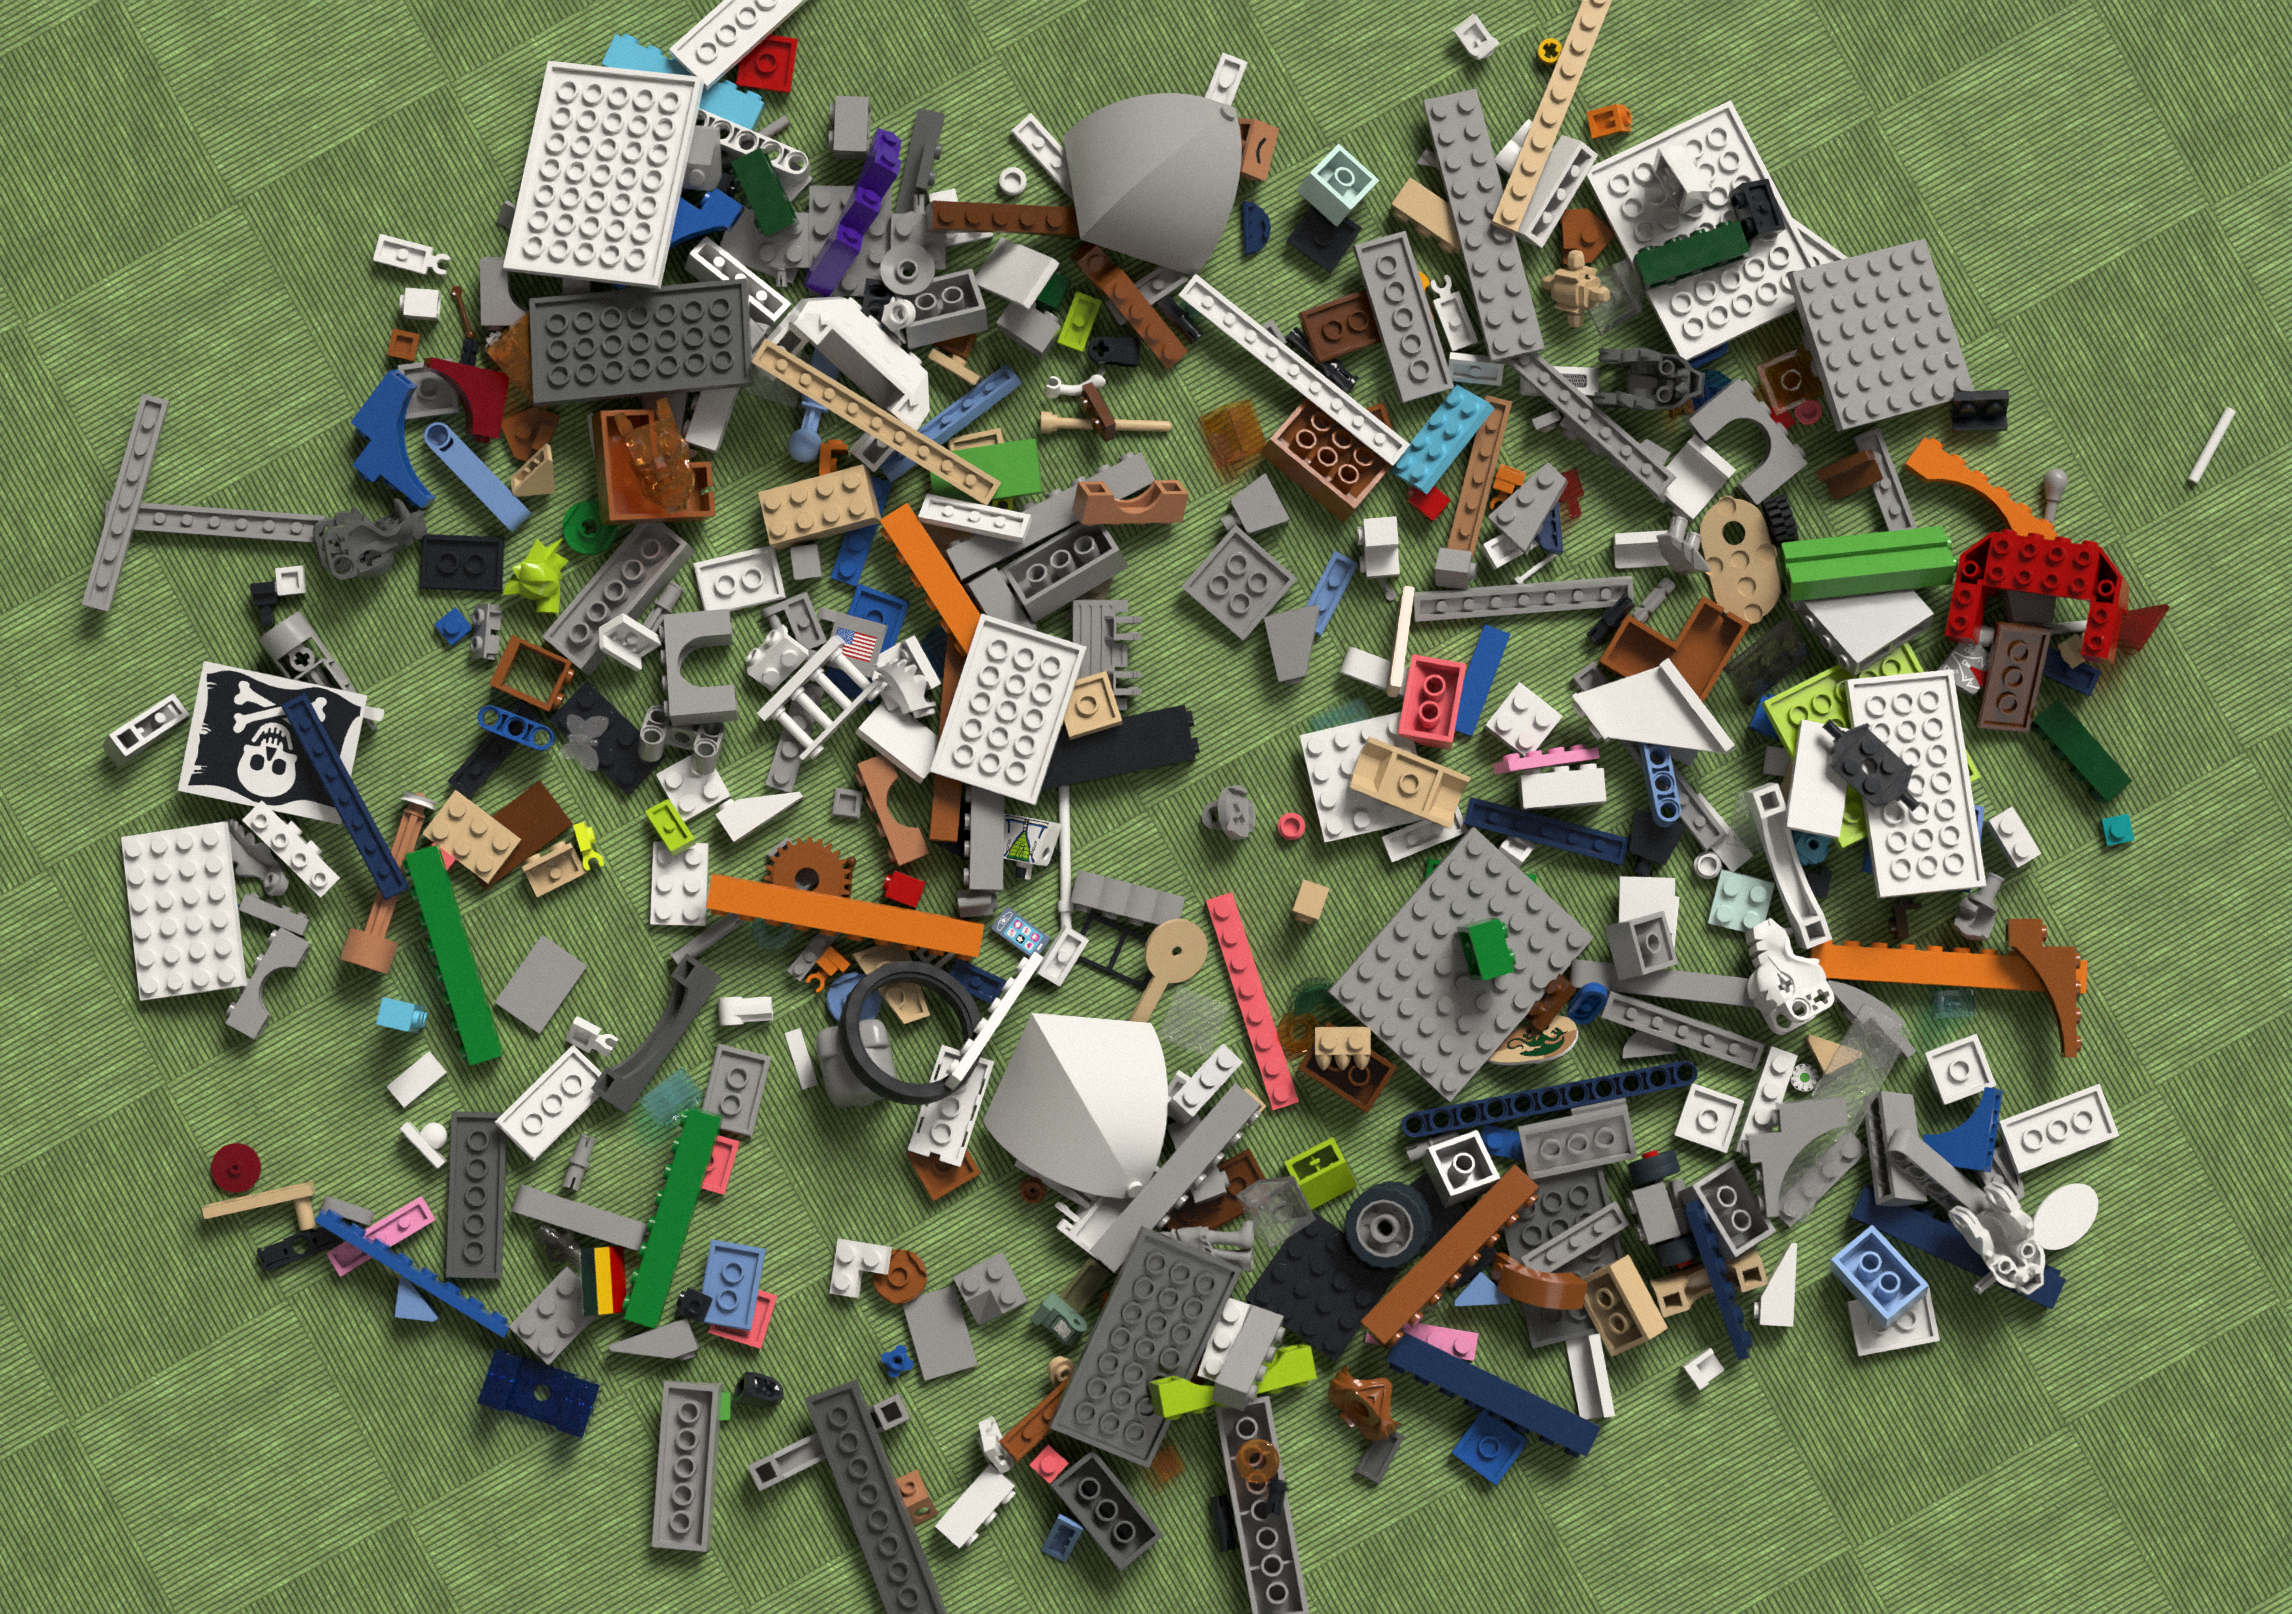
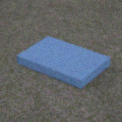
M711 1239L702 1293L712 1297L713 1301L703 1323L752 1331L766 1253L765 1248Z

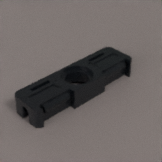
M322 1226L314 1229L313 1233L309 1229L284 1238V1241L264 1247V1250L262 1247H259L257 1254L261 1258L263 1270L270 1271L339 1246L345 1240ZM298 1238L306 1239L309 1244V1248L304 1254H299L294 1249V1242Z

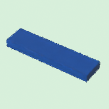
M1486 624L1484 625L1463 681L1455 731L1473 736L1510 633Z

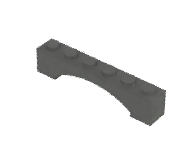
M687 953L671 975L674 978L671 995L653 1031L625 1060L612 1068L606 1066L591 1088L604 1100L625 1113L635 1103L644 1087L651 1080L661 1063L666 1059L673 1046L683 1035L685 1029L722 979Z

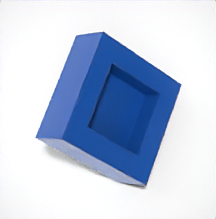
M456 607L434 624L451 646L474 630Z

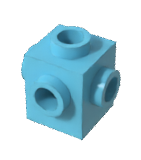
M1794 830L1792 833L1801 865L1817 864V862L1821 863L1829 852L1827 846L1832 838Z

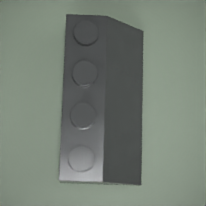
M1094 1449L1088 1451L1050 1484L1120 1571L1163 1536Z

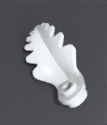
M892 297L890 303L884 305L882 322H879L882 325L880 329L887 336L891 333L900 342L902 341L905 344L906 338L901 329L910 326L914 322L916 316L914 305L908 300L896 301ZM903 310H905V317L902 315Z
M897 658L873 664L875 671L881 674L878 676L879 679L888 684L884 687L887 695L900 705L903 714L913 713L914 719L935 714L934 707L936 703L929 702V698L924 699L927 679L923 675L915 676L916 665L913 664L905 667L907 660L898 661Z

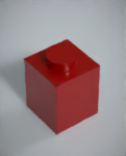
M1413 486L1407 492L1411 496L1407 503L1431 523L1435 521L1451 501L1435 486L1432 487L1428 494Z
M894 870L893 876L887 875L882 890L886 891L885 897L917 909L926 882Z

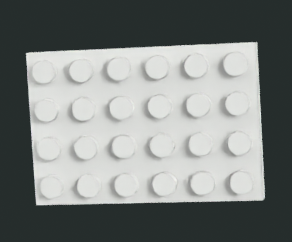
M981 614L930 772L1036 806L1087 647Z
M228 822L121 837L140 1001L247 986Z

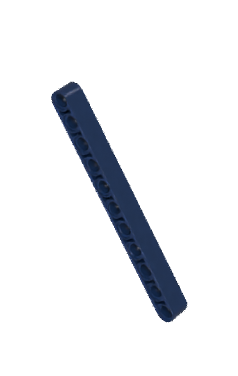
M1680 1061L1418 1111L1403 1117L1401 1129L1406 1136L1420 1137L1672 1089L1692 1084L1698 1076V1071L1693 1063ZM1682 1065L1687 1066L1691 1070V1077L1688 1081H1681L1677 1076V1070ZM1653 1071H1660L1663 1074L1664 1082L1661 1086L1656 1087L1651 1083L1650 1075ZM1627 1076H1632L1637 1081V1087L1632 1092L1626 1091L1623 1087V1080ZM1600 1081H1605L1610 1086V1092L1605 1097L1599 1096L1596 1092V1085ZM1573 1086H1578L1583 1091V1097L1579 1102H1574L1569 1098V1090ZM1547 1091L1553 1092L1556 1096V1103L1552 1107H1546L1541 1101L1542 1095ZM1520 1096L1527 1098L1529 1101V1108L1525 1112L1517 1111L1514 1106L1515 1100ZM1491 1102H1498L1502 1106V1113L1499 1117L1494 1118L1488 1114L1487 1107ZM1464 1107H1471L1475 1112V1118L1470 1123L1464 1122L1460 1117V1112ZM1438 1112H1443L1448 1117V1123L1443 1128H1438L1433 1123V1117ZM1411 1117H1416L1421 1122V1128L1416 1133H1411L1406 1128V1122Z

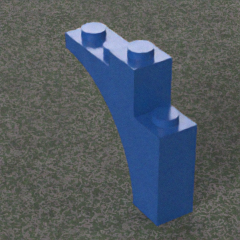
M397 369L391 370L351 421L356 427L355 431L365 439H371L353 466L358 469L357 474L365 481L377 482L384 477V482L393 490L403 492L407 496L406 500L412 506L426 508L433 503L436 497L423 485L411 465L406 449L404 432L407 409L418 386Z

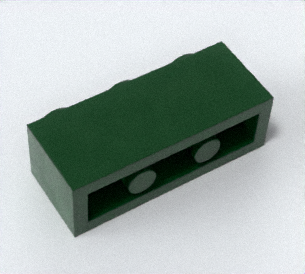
M758 148L731 161L734 168L731 170V174L736 184H741L745 194L742 195V198L749 210L753 209L757 219L754 220V224L760 235L764 234L765 237L772 238L800 224L766 149Z

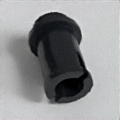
M1271 1479L1270 1484H1267L1269 1494L1265 1513L1271 1514V1512H1274L1273 1515H1282L1285 1493L1289 1491V1487H1287V1481Z

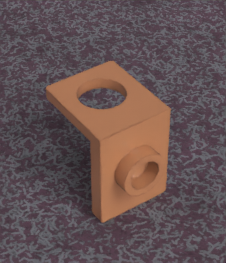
M914 1470L896 1479L914 1526L938 1515V1511L927 1493L918 1470ZM920 1508H929L923 1515H914Z

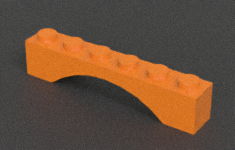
M1924 437L1902 466L1924 483H1948L1970 490L1992 506L2002 519L2006 529L2016 531L2017 535L2028 536V533H2037L2044 535V539L2054 540L2058 533L2053 531L2055 528L2053 524L2043 518L2038 520L2031 515L2033 512L2031 508L2022 502L2016 504L2009 498L2011 495L2000 486L1994 488L1987 482L1988 478L1978 470L1972 472L1964 466L1966 462L1954 453L1950 456L1942 450L1944 446L1932 437L1930 439Z

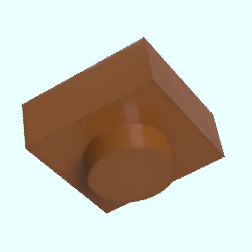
M393 329L387 356L415 362L421 335Z

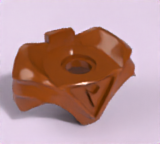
M1345 1365L1336 1373L1334 1379L1330 1380L1327 1395L1328 1401L1342 1410L1339 1417L1351 1429L1356 1425L1366 1440L1379 1441L1389 1439V1435L1395 1433L1403 1425L1394 1421L1390 1414L1392 1384L1388 1379L1357 1380L1350 1376Z

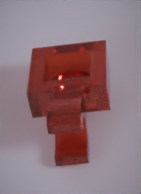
M1573 469L1560 473L1566 478L1568 484L1559 498V503L1566 502L1570 520L1581 517L1582 511L1577 498L1584 496L1578 471Z

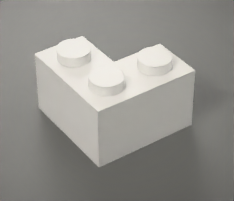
M1396 516L1363 519L1361 526H1358L1357 529L1358 546L1363 545L1364 556H1359L1360 573H1365L1366 579L1399 577V541Z

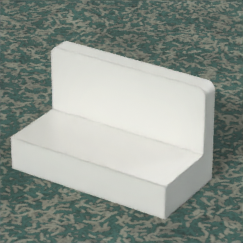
M1669 530L1614 534L1615 568L1668 566L1669 563L1661 555L1656 536L1666 534Z

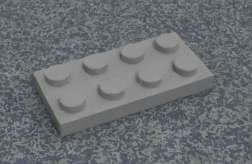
M1626 1104L1518 1127L1526 1169L1531 1180L1637 1158Z

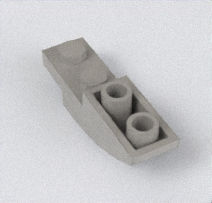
M1827 981L1834 994L1833 1004L1838 1002L1845 1009L1842 1014L1851 1024L1857 1022L1859 1025H1863L1869 1019L1872 1022L1869 1025L1871 1030L1878 1037L1885 1036L1890 1042L1888 1048L1898 1058L1901 1055L1904 1058H1909L1916 1051L1898 1031L1906 1022L1887 1005L1858 988L1844 983Z

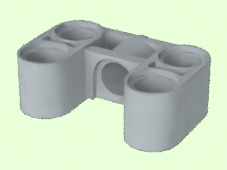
M652 706L646 713L640 731L639 757L648 762L657 761L661 758L667 744L693 751L692 769L698 774H710L715 770L722 750L725 726L722 722L672 726L670 717H665L664 706Z

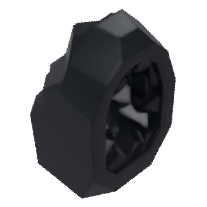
M745 1372L738 1379L735 1387L734 1400L743 1406L750 1405L758 1408L775 1407L784 1399V1391L781 1384L774 1378L757 1372Z

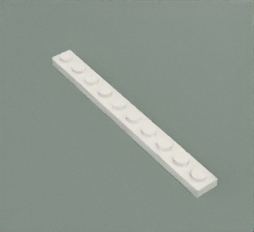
M1197 274L1192 277L1178 295L1392 467L1410 446L1408 442Z

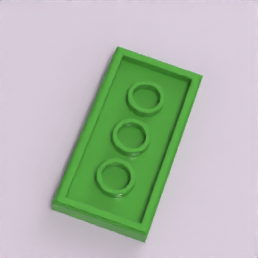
M1035 438L951 451L1001 482L990 501L1043 494L1038 445ZM930 472L933 495L971 503H981Z

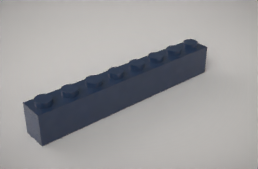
M1870 1184L1868 1188L1861 1186L1848 1217L1868 1226L1873 1225L1877 1230L1981 1278L1990 1272L1982 1256L1969 1245L1963 1234L1957 1231L1951 1220L1945 1218L1943 1223L1934 1219L1936 1213L1920 1207L1919 1211L1908 1206L1876 1205L1874 1185ZM2046 1265L2043 1271L2044 1285L2029 1295L2023 1292L2018 1293L2015 1288L2006 1287L1998 1281H1995L1994 1284L2048 1309H2053L2066 1279L2060 1277V1270Z
M1404 1331L1402 1332L1404 1337L1394 1347H1390L1385 1358L1386 1361L1390 1362L1389 1368L1401 1374L1407 1370L1415 1374L1413 1378L1415 1381L1429 1386V1383L1432 1382L1440 1386L1438 1392L1454 1398L1455 1394L1465 1398L1463 1404L1473 1409L1479 1410L1480 1406L1490 1410L1488 1416L1500 1422H1504L1505 1418L1515 1422L1513 1428L1525 1434H1529L1530 1430L1540 1434L1538 1440L1552 1447L1557 1442L1565 1446L1563 1452L1577 1459L1580 1454L1587 1457L1601 1426Z

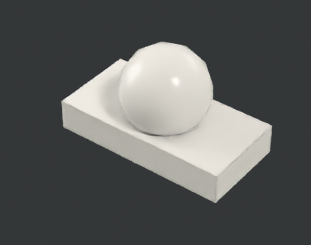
M406 1122L400 1128V1131L435 1168H442L448 1162L437 1150L447 1140V1131L444 1126L435 1122L428 1123L422 1128L421 1133L411 1122Z

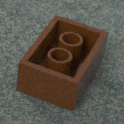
M1326 1022L1324 1027H1335L1329 1022ZM1314 1041L1297 1069L1363 1112L1368 1113L1397 1066L1371 1050L1369 1062L1363 1070L1357 1067L1353 1055H1351V1060L1344 1070L1338 1067L1334 1055H1332L1329 1066L1322 1070L1315 1058Z

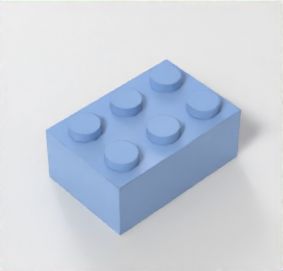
M1873 1225L1836 1254L1830 1262L1829 1269L1885 1329L1927 1295L1929 1285Z

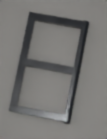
M1090 912L1080 932L1081 935H1086L1092 919L1123 933L1108 967L1082 956H1079L1077 960L1145 990L1152 976L1149 969L1143 983L1112 969L1127 935L1147 942L1148 937Z

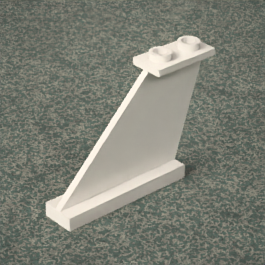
M1669 658L1659 664V667L1572 695L1575 701L1571 705L1580 718L1584 716L1588 718L1591 722V725L1588 727L1597 740L1603 738L1606 743L1611 739H1619L1729 755L1736 749L1734 743Z

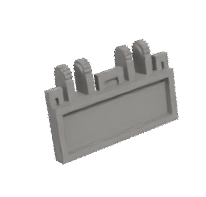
M1072 600V642L1087 647L1077 680L1106 671L1114 697L1115 695H1141V688L1138 687L1116 688V678H1141V671H1115V667H1127L1128 651L1127 643H1115V640H1142V633H1116V623L1138 624L1142 622V616H1115V612H1128V600ZM1115 698L1118 709L1127 710V698Z

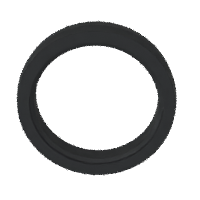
M915 961L889 963L875 969L862 978L847 997L839 1020V1040L843 1055L851 1071L862 1084L875 1094L889 1101L905 1105H925L940 1101L957 1091L967 1082L980 1060L982 1051L954 1090L944 1084L950 1075L927 1084H913L898 1080L881 1070L865 1050L859 1025L864 1002L872 992L888 984L905 982L924 986L940 995L955 1012L962 1029L963 1046L969 1038L974 1040L977 1036L974 1029L981 1021L980 1012L966 988L947 972L935 966Z

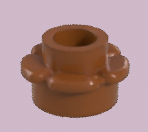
M1031 1177L1029 1180L1025 1179L1020 1185V1195L1028 1203H1039L1047 1193L1046 1185L1042 1184L1041 1179L1037 1177ZM1031 1188H1035L1036 1192H1031Z

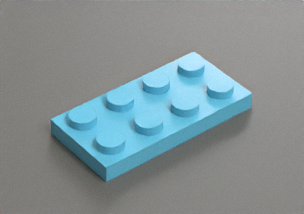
M1456 385L1420 432L1414 437L1410 446L1394 466L1390 468V471L1398 478L1428 494L1495 408L1489 402Z

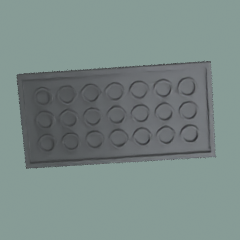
M747 278L661 286L660 289L647 287L529 299L533 403L535 406L754 386L753 364L751 363L752 345Z
M1141 1225L1048 1426L1053 1430L1149 1468L1171 1420H1165L1164 1417L1154 1414L1149 1382L1170 1376H1177L1188 1381L1191 1380L1242 1268Z

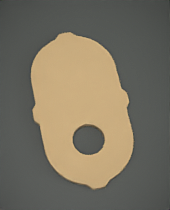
M1725 496L1720 498L1717 504L1707 511L1701 523V544L1705 561L1711 568V571L1705 573L1710 577L1715 599L1718 605L1724 608L1723 611L1725 613L1730 611L1750 624L1761 622L1764 616L1773 610L1780 598L1781 578L1776 562L1778 552L1776 546L1771 542L1767 522L1762 512L1748 501ZM1731 521L1741 523L1745 529L1744 540L1738 545L1728 544L1723 537V529Z

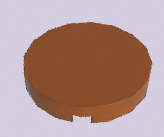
M895 1249L891 1251L888 1274L873 1272V1285L877 1293L885 1301L896 1305L908 1304L916 1300L924 1292L928 1281L927 1269L922 1259L914 1252Z

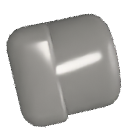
M877 1019L860 1021V1035L868 1055L881 1070L891 1077L898 1079L890 1038L885 1025ZM839 1025L821 1030L816 1037V1048L826 1094L830 1102L836 1107L845 1108L854 1105L859 1107L873 1105L874 1101L885 1099L863 1085L851 1071L840 1046Z

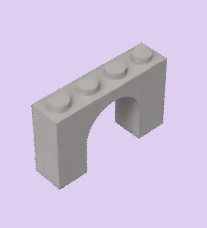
M482 257L480 259L481 325H488V330H504L505 325L515 326L516 330H530V310L520 305L513 296L510 271L503 268L505 257ZM562 278L563 289L561 296L593 293V281Z
M1737 378L1684 421L1703 442L1707 441L1727 423L1738 418L1749 420L1761 429L1766 441L1765 455L1756 468L1735 484L1750 503L1758 505L1808 463L1804 459L1806 454L1802 448L1796 443L1793 445L1788 440L1787 436L1789 433L1780 422L1776 424L1769 416L1772 414L1769 407L1763 401L1758 402L1752 395L1755 392L1753 387L1745 379L1741 381L1740 378Z
M720 609L663 615L664 625H659L660 640L665 641L666 650H661L662 667L667 666V675H662L663 690L668 692L669 700L664 701L665 717H670L672 726L738 721L737 694L734 685L698 687L688 683L680 674L683 661L693 651L703 647L733 645L730 610Z

